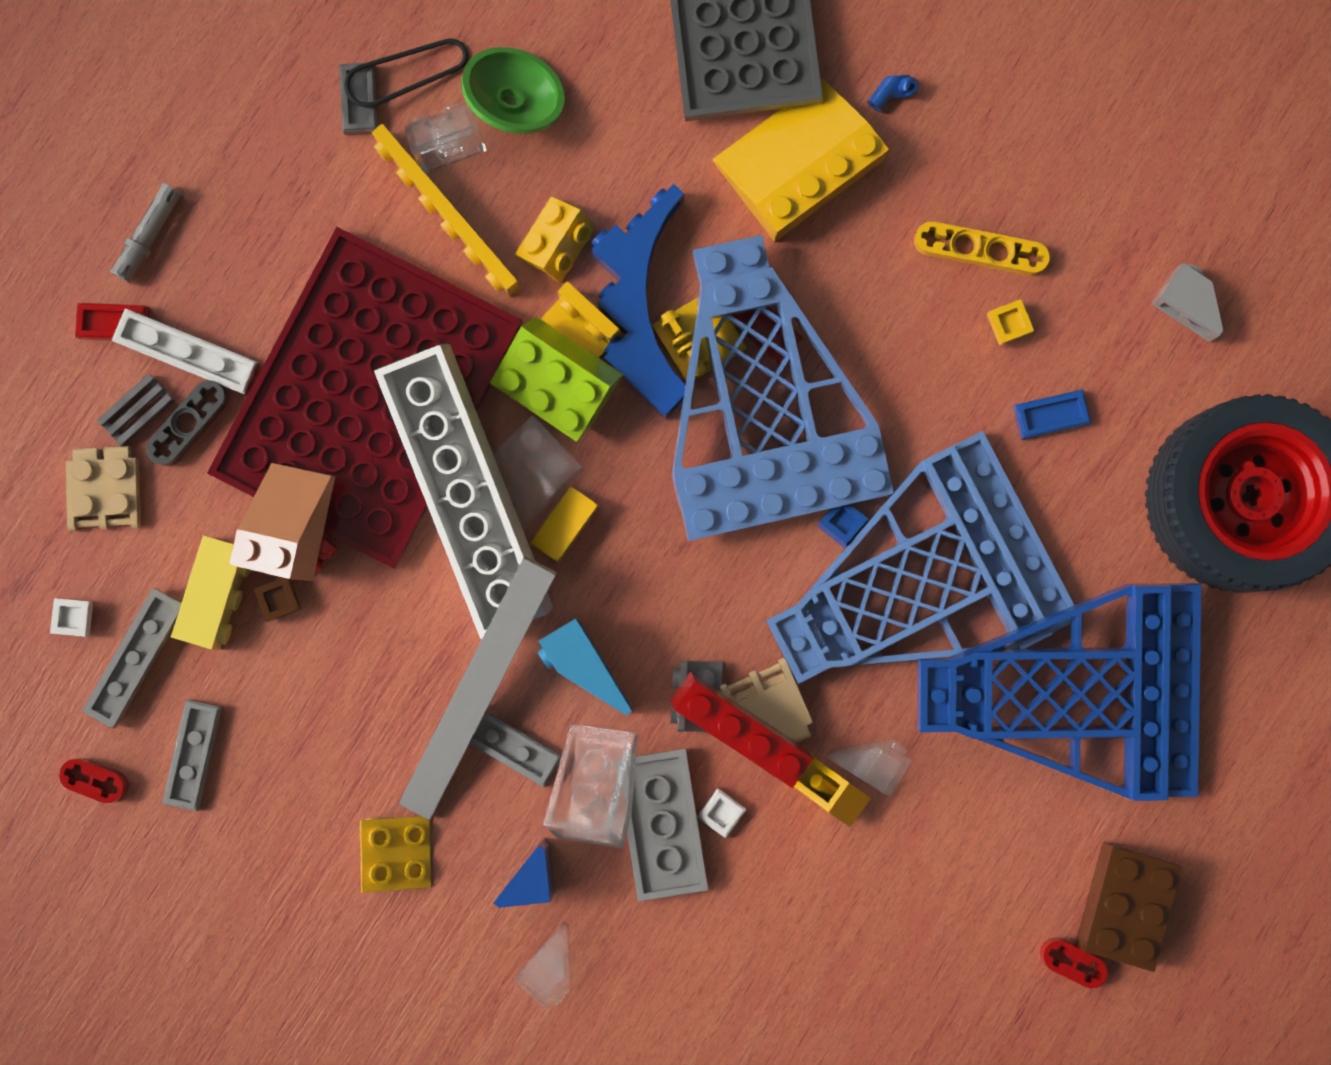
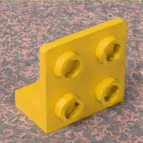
M567 281L557 291L559 300L544 314L541 320L600 358L605 353L604 349L616 336H620L619 328Z

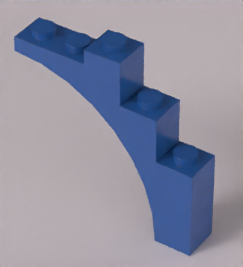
M675 184L667 191L662 188L650 201L652 207L644 215L638 213L626 226L628 230L626 234L616 224L610 231L605 228L595 237L592 242L594 247L591 249L593 258L618 280L616 285L610 282L598 295V298L601 299L598 302L599 311L625 334L623 338L619 335L616 336L604 349L607 353L604 357L605 363L622 373V379L664 419L683 402L685 384L670 368L657 345L649 321L646 293L648 271L655 246L666 224L684 202V193Z

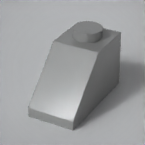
M1182 263L1172 271L1151 304L1210 342L1219 337L1223 332L1213 282L1205 277V272L1199 267Z

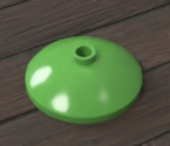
M494 47L477 53L466 64L461 79L462 93L471 110L487 124L505 132L533 134L543 131L557 121L564 106V89L557 74L543 60L520 49Z

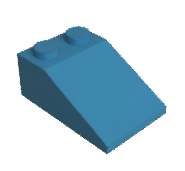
M575 618L539 640L542 649L537 652L548 670L555 668L559 674L625 715L634 710L579 619Z

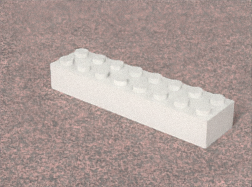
M442 344L377 369L374 372L480 639H482L522 559L525 556L534 561L535 559L450 344ZM548 592L534 619L547 615L553 609Z

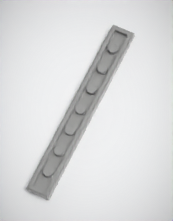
M526 556L522 559L398 803L399 805L428 820L431 819L557 572Z

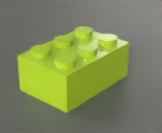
M535 316L519 329L490 384L578 442L592 428L623 374Z

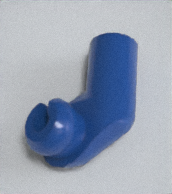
M910 75L887 76L867 103L875 111L881 112L890 99L907 98L915 95L919 89V83Z

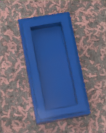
M1083 389L1013 406L1021 440L1091 423Z

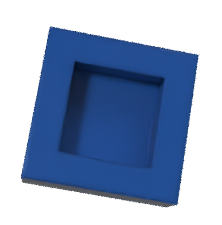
M848 504L831 508L819 522L818 528L842 547L846 548L867 524L868 518Z

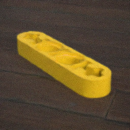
M926 222L922 224L914 236V245L923 255L1026 276L1039 274L1048 265L1050 260L1048 249L1039 242L939 222ZM928 231H933L934 238L945 240L947 233L952 234L948 243V251L943 250L945 246L943 242L937 241L932 247L927 246V240L921 238V236H926ZM959 237L970 238L974 244L973 251L969 254L959 253L955 247L956 239ZM1000 243L1006 247L1008 256L1005 260L996 261L990 256L989 248L992 244ZM1015 247L1020 248L1017 255L1027 256L1031 251L1036 252V258L1041 259V262H1037L1034 267L1029 266V260L1024 258H1018L1015 264L1011 263L1015 255Z

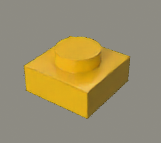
M1022 299L987 313L999 346L1034 332Z

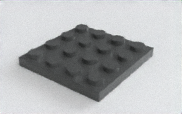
M670 0L685 122L823 103L810 0Z

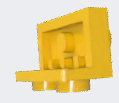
M550 197L515 255L521 261L546 272L553 280L561 283L572 268L584 245L589 241L596 225L580 209Z

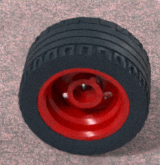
M1272 394L1242 396L1218 404L1186 420L1159 447V453L1154 456L1153 466L1148 471L1150 473L1149 478L1146 479L1148 489L1145 491V496L1147 497L1145 508H1148L1149 514L1147 515V520L1150 521L1151 532L1154 531L1156 536L1154 538L1156 543H1159L1161 546L1160 550L1169 556L1168 560L1176 564L1178 570L1187 573L1186 576L1190 579L1195 578L1198 583L1206 584L1213 589L1219 588L1220 591L1236 593L1260 592L1300 585L1304 581L1314 579L1315 575L1322 574L1327 567H1331V419L1327 416H1322L1319 410L1310 408V405L1306 403L1300 404L1294 398L1287 399L1286 396L1274 397ZM1255 455H1260L1264 458L1265 464L1262 467L1255 466L1253 462ZM1222 464H1224L1227 477L1221 476L1218 472V468ZM1282 480H1287L1290 484L1288 493L1284 492ZM1249 492L1251 499L1243 502L1241 494ZM1212 499L1223 502V506L1217 512L1211 509L1210 502ZM1275 514L1282 517V524L1278 528L1274 527L1271 523V518ZM1239 524H1241L1245 537H1240L1236 533V528Z

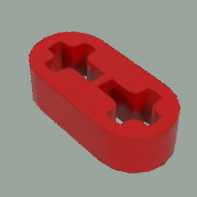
M85 758L68 760L59 771L60 782L65 788L102 803L119 801L128 792L129 784L124 774ZM81 766L80 772L91 777L90 780L82 779L77 780L75 783V776L70 774L71 769ZM113 778V785L118 787V790L107 795V788L97 784L98 780L106 782Z
M1057 937L1048 939L1041 946V960L1053 972L1090 989L1098 988L1106 981L1108 975L1107 966L1104 961L1094 954L1084 952L1076 945ZM1060 946H1063L1062 952L1071 958L1069 964L1062 960H1057L1055 964H1052L1053 958L1049 955L1051 949L1058 950ZM1079 962L1086 966H1091L1092 962H1095L1094 968L1098 973L1095 977L1090 975L1085 980L1086 974L1076 967Z

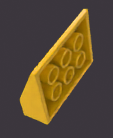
M823 78L821 79L823 103L781 108L713 158L714 164L774 242L884 162L889 151L870 124Z

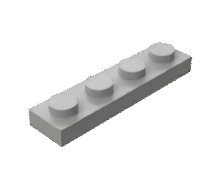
M152 588L82 712L112 729L117 728L174 629L182 602L157 588Z

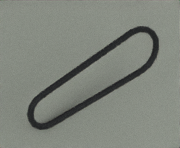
M449 38L360 64L351 69L347 74L344 82L345 93L350 101L357 106L365 108L376 107L460 70L467 63V49L460 41ZM446 44H455L462 50L463 58L460 64L374 102H361L350 92V79L359 70Z

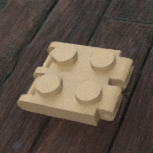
M104 447V459L102 460L101 450L98 448L73 449L72 461H66L67 527L69 531H78L79 527L99 526L101 530H108L110 526L131 525L132 528L141 527L139 459L132 458L131 447ZM110 515H130V518L110 519ZM98 516L99 518L98 520H79V517Z
M784 657L778 660V664L758 673L754 670L749 673V677L727 686L725 683L719 686L723 694L795 742L811 737L807 725L813 723ZM782 670V673L772 675L768 679L760 682V679ZM753 683V686H750L746 689H741L735 694L731 695V692Z

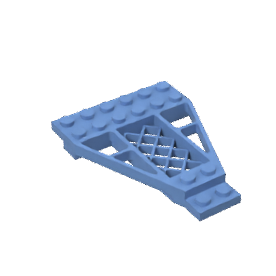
M759 235L694 249L692 252L700 290L671 472L688 541L894 494L878 423L774 269L769 267L763 236ZM776 306L777 315L767 310L766 307ZM756 310L747 325L731 316ZM759 313L776 322L768 338L750 328ZM722 317L714 329L712 319ZM793 317L834 378L814 383L805 381L791 322ZM725 320L743 330L734 346L716 336ZM779 328H781L785 350L771 342ZM747 333L763 343L755 359L750 358L737 349ZM705 337L719 403L692 410L691 400L701 339ZM717 343L730 351L723 363L721 362ZM767 347L784 357L775 373L758 363ZM733 354L750 364L741 381L724 370ZM787 362L793 385L779 376ZM754 368L771 377L762 394L745 384ZM725 378L738 385L730 398ZM775 381L792 391L783 407L766 397ZM839 383L864 420L865 427L824 438L819 437L816 433L808 393L811 389ZM741 388L758 398L749 415L732 405ZM795 395L801 419L787 411ZM762 402L779 412L769 428L753 418ZM721 411L731 457L727 460L687 469L683 468L682 458L689 416ZM733 412L745 419L738 432ZM783 415L800 425L790 441L774 432ZM749 422L766 433L756 449L739 439ZM804 430L806 442L795 444ZM770 436L786 445L761 452ZM740 446H742L743 448H745L753 454L742 456Z
M981 431L920 462L795 606L765 621L799 684L832 667L950 657L969 648H961L948 623V616L983 597L989 598L1007 633L1074 606V603L986 435ZM922 473L928 480L945 513V520L912 538H906L903 536L889 508L914 479ZM884 516L896 538V545L844 573H839L837 569L881 517ZM952 526L955 534L942 530ZM935 534L930 552L911 547ZM940 535L959 541L953 560L935 554ZM962 549L965 551L972 566L959 562ZM903 551L898 568L879 563ZM909 551L928 557L922 576L903 570ZM933 559L951 565L946 584L927 578ZM872 566L867 585L848 579ZM957 567L975 573L970 591L951 586ZM877 568L896 573L891 592L872 587ZM901 575L920 581L914 600L896 595ZM979 580H980V582H981L983 588L980 589V590H978V591H976L977 586H978V583H979ZM841 582L835 600L830 587ZM846 583L865 589L859 609L840 603ZM925 583L944 589L938 608L920 602ZM870 591L889 597L883 616L864 611ZM949 591L966 596L945 607ZM894 599L913 605L907 624L888 618ZM918 607L935 612L913 624ZM840 608L858 613L852 631ZM862 615L881 621L876 640L857 635ZM1071 618L1006 644L1004 647L1006 649L1027 648L1052 635L1053 632L1071 624ZM934 622L941 624L952 645L951 650L887 656L880 654V650ZM886 623L904 628L881 640ZM856 639L873 645L861 650Z

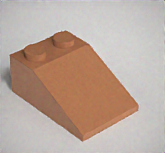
M271 463L237 528L230 565L287 579L313 581L335 476Z

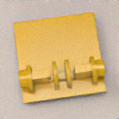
M698 297L675 311H667L661 315L662 319L652 324V327L685 381L687 379L696 322ZM722 317L712 319L714 329ZM725 320L716 335L734 346L739 338L738 332L728 320ZM705 337L701 339L695 379L712 370ZM742 341L737 349L742 352L747 347ZM717 343L721 362L723 363L730 351Z
M422 816L386 819L372 817L360 820L361 893L431 887L430 820Z

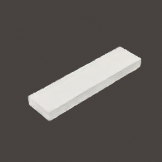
M126 308L112 338V341L204 379L215 381L221 386L244 395L247 393L259 364L254 360Z

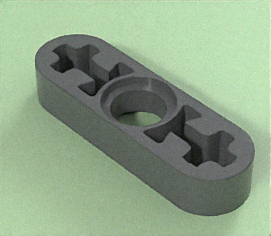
M211 380L199 383L149 439L146 452L150 460L162 466H171L177 463L227 406L228 393L226 389ZM217 390L215 397L218 401L215 404L208 402L201 409L207 412L205 417L199 411L191 408L194 403L201 407L206 402L207 398L203 395L205 391L214 392ZM185 414H193L197 421L195 429L189 433H183L179 428V420ZM170 430L178 437L184 439L182 443L174 440L169 445L168 449L172 452L170 456L161 455L158 457L161 452L158 445L161 442L167 445L174 438L168 434Z

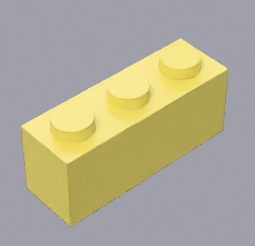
M203 535L171 638L211 650H220L222 644H227L232 631V625L229 624L232 611H236L239 608L243 592L239 590L243 577H247L251 571L250 569L230 565L234 544Z

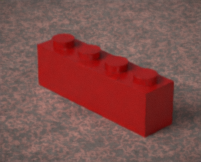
M692 672L688 674L670 700L676 712L792 789L813 760L806 748Z

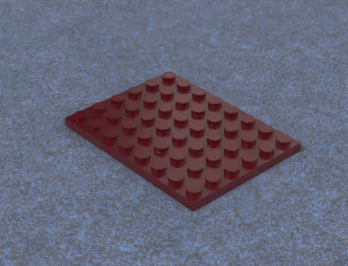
M336 226L207 474L252 497L255 496L271 463L335 476L323 533L396 569L428 506L374 371L435 346L450 344L477 412L491 385L490 381L516 337L523 321Z

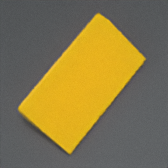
M570 486L530 543L559 563L599 508V505Z

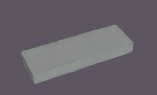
M190 699L185 701L162 804L193 811L200 810L222 714V706Z
M487 711L470 742L473 746L542 787L546 785L562 758L560 754Z

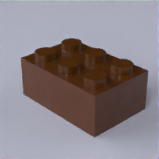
M1102 842L1075 945L1084 952L1155 972L1183 867L1167 860Z

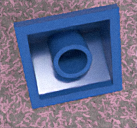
M545 838L496 898L493 904L498 908L551 902L555 894L551 848L548 840Z

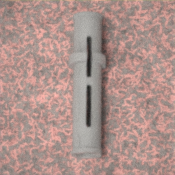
M165 183L161 184V188L130 239H125L123 243L125 248L113 268L109 271L111 274L130 284L131 278L143 258H148L151 254L149 248L177 201L181 198L182 194L179 191H173V187Z

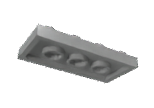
M686 748L616 759L638 902L707 891V878Z

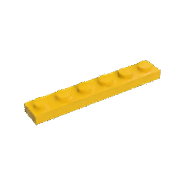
M381 124L372 131L377 141V144L373 147L386 163L391 159L400 168L395 172L408 188L414 185L422 195L418 200L431 215L437 211L444 221L440 225L454 241L459 237L467 246L462 251L475 266L481 263L489 272L485 278L498 293L503 289L509 297L520 288L518 281L387 128Z

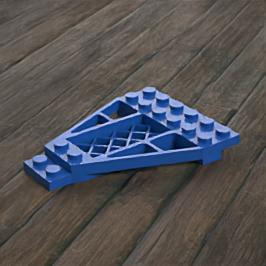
M1125 584L952 655L950 658L918 659L917 730L920 733L957 732L1127 797L1132 801L1168 800V797H1198L1202 584ZM1126 595L1125 645L1118 648H1083L1081 644L1082 613ZM1071 618V643L1066 648L1006 649L1004 647L1006 644ZM1120 658H1126V664ZM1037 659L1026 671L1014 661ZM1049 659L1072 660L1060 671ZM1085 659L1107 660L1095 670ZM993 660H1001V661L993 668ZM1010 663L1021 676L1007 690L995 677ZM1046 663L1057 675L1042 689L1031 677ZM1081 663L1092 675L1077 688L1067 676ZM1117 663L1125 671V677L1113 688L1102 676ZM1028 681L1039 694L1024 707L1013 695ZM1063 681L1074 693L1060 707L1049 694ZM1099 681L1109 693L1095 706L1084 694ZM992 682L1004 693L993 705ZM1124 689H1125V699L1120 695V693H1121ZM1116 698L1125 707V712L1112 723L1102 711ZM1010 699L1021 712L1006 725L995 713ZM1046 699L1057 711L1042 725L1031 712ZM1081 699L1091 711L1077 724L1066 712ZM1063 716L1071 726L1053 725ZM1098 716L1106 725L1089 724ZM1028 717L1036 726L1018 725ZM992 718H993L1000 726H998V727H992ZM1070 738L1069 765L1061 764L1007 743L1004 739ZM1082 738H1125L1123 785L1118 786L1080 771V741Z

